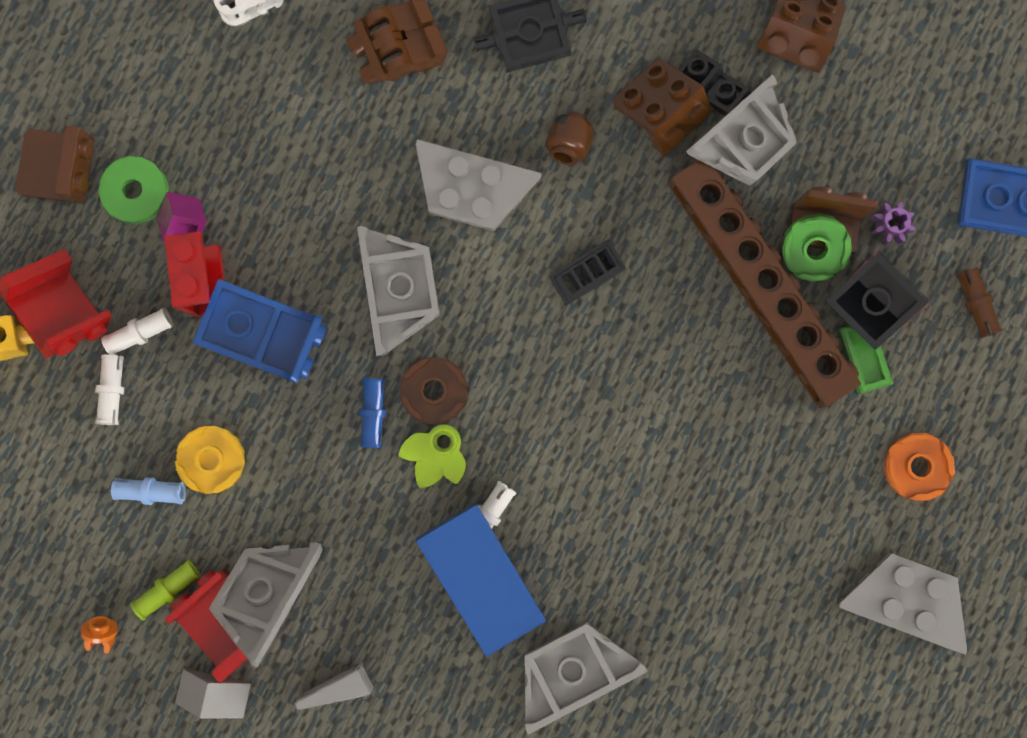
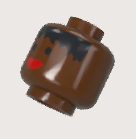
M570 112L569 114L557 116L546 139V147L551 157L564 165H574L577 162L583 161L587 157L594 139V129L587 121V118L580 113Z

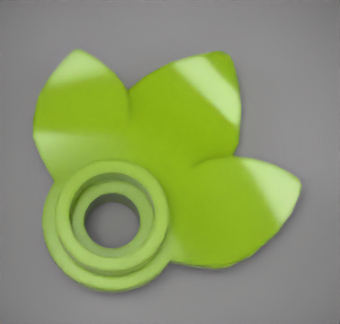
M438 425L429 433H414L403 443L399 450L398 456L400 458L416 462L415 477L420 488L434 485L443 476L452 483L458 484L466 469V461L459 451L461 446L460 434L454 427L449 425ZM442 435H447L450 438L451 443L447 448H441L438 445V438Z

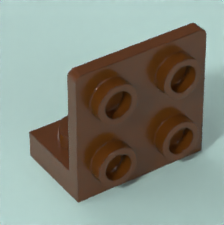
M813 187L812 190L806 191L793 203L789 227L794 221L805 215L821 213L833 216L844 225L851 237V254H854L857 250L861 219L877 209L878 201L868 199V195L863 193L850 192L846 195L834 194L833 189L828 187ZM817 240L810 243L808 247L825 249L826 246L825 242Z

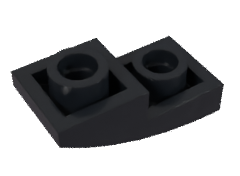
M697 49L692 52L678 69L704 87L710 106L723 116H726L751 93L748 86L723 72L722 64Z

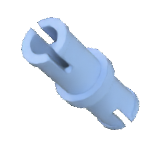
M145 477L144 480L115 478L111 485V497L113 500L141 501L144 505H152L154 502L183 504L186 497V485L184 482H160L152 477Z

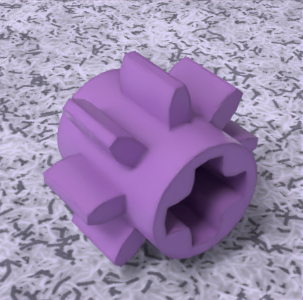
M902 202L893 209H891L888 203L880 206L881 214H874L870 217V220L876 223V229L871 232V235L879 234L883 237V245L889 243L892 238H894L897 244L906 241L903 233L910 234L916 229L910 225L911 218L915 215L914 212L908 213L903 209ZM896 220L898 226L890 227L888 221Z

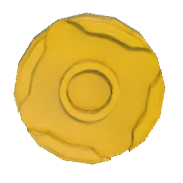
M203 426L187 433L179 443L176 451L177 461H175V467L181 481L191 490L200 493H220L232 487L240 478L245 465L244 449L239 439L229 430L217 426Z

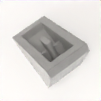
M184 668L175 704L199 719L244 718L251 683L226 678L219 684L212 674Z

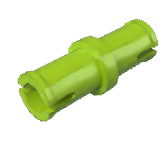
M186 560L183 565L165 578L159 577L155 580V586L135 601H132L130 606L133 612L144 621L166 602L172 603L175 601L177 594L196 579H199L201 574L190 560Z

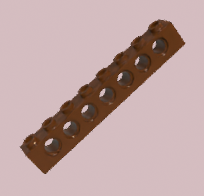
M698 160L672 177L668 184L669 188L818 408L828 407L861 385L857 378L859 376L857 368L849 359L843 358L837 349L839 348L838 340L832 332L824 330L818 321L820 315L812 303L805 302L799 293L801 287L792 274H786L780 265L782 260L779 253L773 246H767L761 237L762 229L758 222L752 217L748 218L742 209L743 202L738 193L733 189L729 190L722 180L724 179L723 172ZM709 190L713 192L716 197V203L708 204L704 202L700 196V191ZM720 218L731 219L735 225V230L733 232L724 231L719 223ZM746 245L750 247L754 254L753 260L743 259L739 254V246ZM759 273H765L771 277V289H765L759 284ZM779 301H785L790 305L791 315L789 318L779 314L777 309ZM799 329H804L809 333L810 343L808 346H803L798 342L797 332ZM819 357L826 359L829 363L830 368L826 375L821 374L817 370L816 363Z

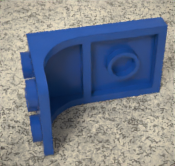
M218 279L210 298V303L207 305L192 343L291 382L298 383L300 377L307 380L314 362L313 359L308 358L313 345L320 347L327 327L321 325L323 317L319 315L305 313Z

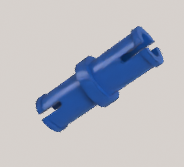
M363 378V409H359V416H362L360 447L382 448L383 417H386V410H383L385 379Z

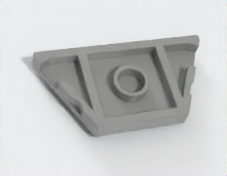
M773 75L768 77L686 152L690 156L749 186L756 182L797 143L793 129L787 121L788 114L784 103L778 104L773 89L777 85L776 78Z
M418 139L416 141L429 214L495 231L505 220V217L518 206L526 194L541 180L542 173Z
M359 226L357 231L376 356L380 357L440 316L431 253L428 246L415 242L410 243L399 237L389 234L385 235L369 230L367 227Z
M315 542L310 543V547L290 549L289 545L274 546L270 549L262 547L245 549L209 607L214 617L253 666L258 668L323 550L321 544Z
M888 553L870 573H867L858 582V585L837 602L836 606L958 653L964 655L967 653L958 578Z
M587 622L525 653V727L527 734L535 732L648 672L646 667Z

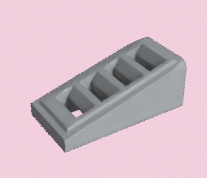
M359 663L302 693L297 698L295 706L297 710L359 698L371 694L374 687L363 665Z

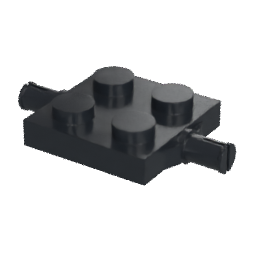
M507 0L489 5V12L493 22L492 33L476 38L473 37L477 52L496 47L502 55L506 72L509 73L571 56V48L567 37L568 27L587 23L583 8L564 14L557 0Z

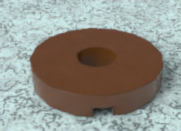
M439 357L423 358L413 363L404 373L400 386L401 402L406 411L417 421L430 425L443 424L455 418L464 408L468 396L467 381L460 368L450 360ZM438 381L443 385L444 392L440 399L432 401L426 398L424 388L427 383Z

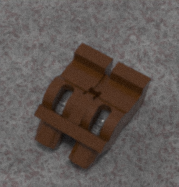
M409 0L390 7H379L369 12L364 19L360 18L353 23L356 32L346 41L350 51L355 56L362 57L366 54L369 60L359 70L365 83L376 84L383 80L396 81L409 72L415 71L418 73L443 65L448 51L437 25H432L434 18L426 0Z

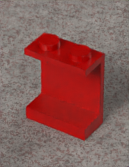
M200 231L164 236L172 307L194 317L203 316L208 303H210V298L218 279L225 281L221 246L211 245L203 247L202 232Z
M65 249L0 278V296L45 359L55 354L64 356L75 349L77 343L87 338L89 341L98 339L106 333L112 316L108 309L98 313L71 276L69 271L72 259Z
M212 569L196 583L200 588L191 596L185 593L170 606L173 612L164 619L168 624L178 621L216 665L211 674L219 684L248 660L209 609L230 574L227 569L217 573Z

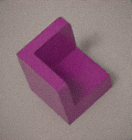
M166 192L157 217L162 242L165 243L164 236L199 231L203 233L207 221L200 199Z

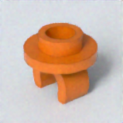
M96 616L85 622L81 627V637L85 640L84 647L86 651H91L95 643H102L104 653L108 654L115 643V636L118 633L117 623L105 616Z

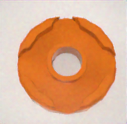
M909 433L898 438L888 448L884 459V473L889 485L900 496L914 501L931 500L942 495L949 482L952 481L955 474L954 458L949 447L944 442L933 437V435L928 433ZM916 457L924 458L928 464L927 472L921 477L916 476L911 469V463Z

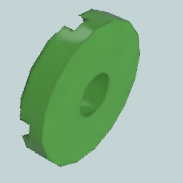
M128 156L116 160L106 168L100 179L98 193L102 206L111 216L124 223L141 224L157 216L169 187L165 175L153 162L143 157ZM131 182H140L142 186L141 194L134 199L127 198L125 193L126 187Z
M821 213L805 215L794 221L786 230L781 243L782 258L787 268L799 279L811 282L828 280L847 265L852 252L851 237L844 225L833 216ZM820 240L825 242L826 247L821 254L813 256L807 253V248L813 241Z

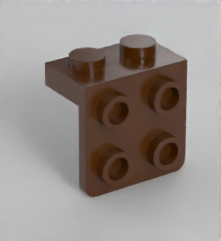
M777 0L757 48L819 73L836 42L846 6L839 0Z
M661 59L652 62L613 99V104L618 111L647 130L654 148L664 157L712 113L704 87Z
M66 126L65 133L37 129L27 130L24 135L16 192L27 197L84 204L85 192L88 188L90 162L94 152V138L80 127Z

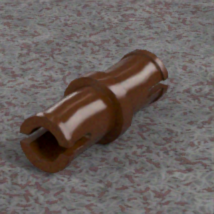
M978 267L967 270L972 284L967 273L961 272L957 274L956 277L968 302L965 304L966 310H971L980 332V337L991 336L987 321L992 334L1002 332L1003 329L991 304L994 302L993 296L987 294Z

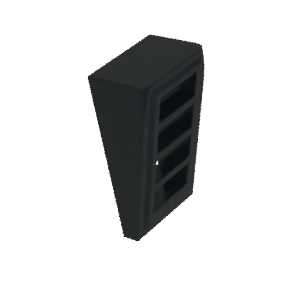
M606 240L549 276V279L567 306L623 273L626 267L611 242ZM602 253L612 267L609 271L606 270L598 257ZM590 260L600 274L596 279L586 264ZM580 268L588 282L587 285H582L574 272L575 269ZM568 275L577 291L571 294L562 277Z

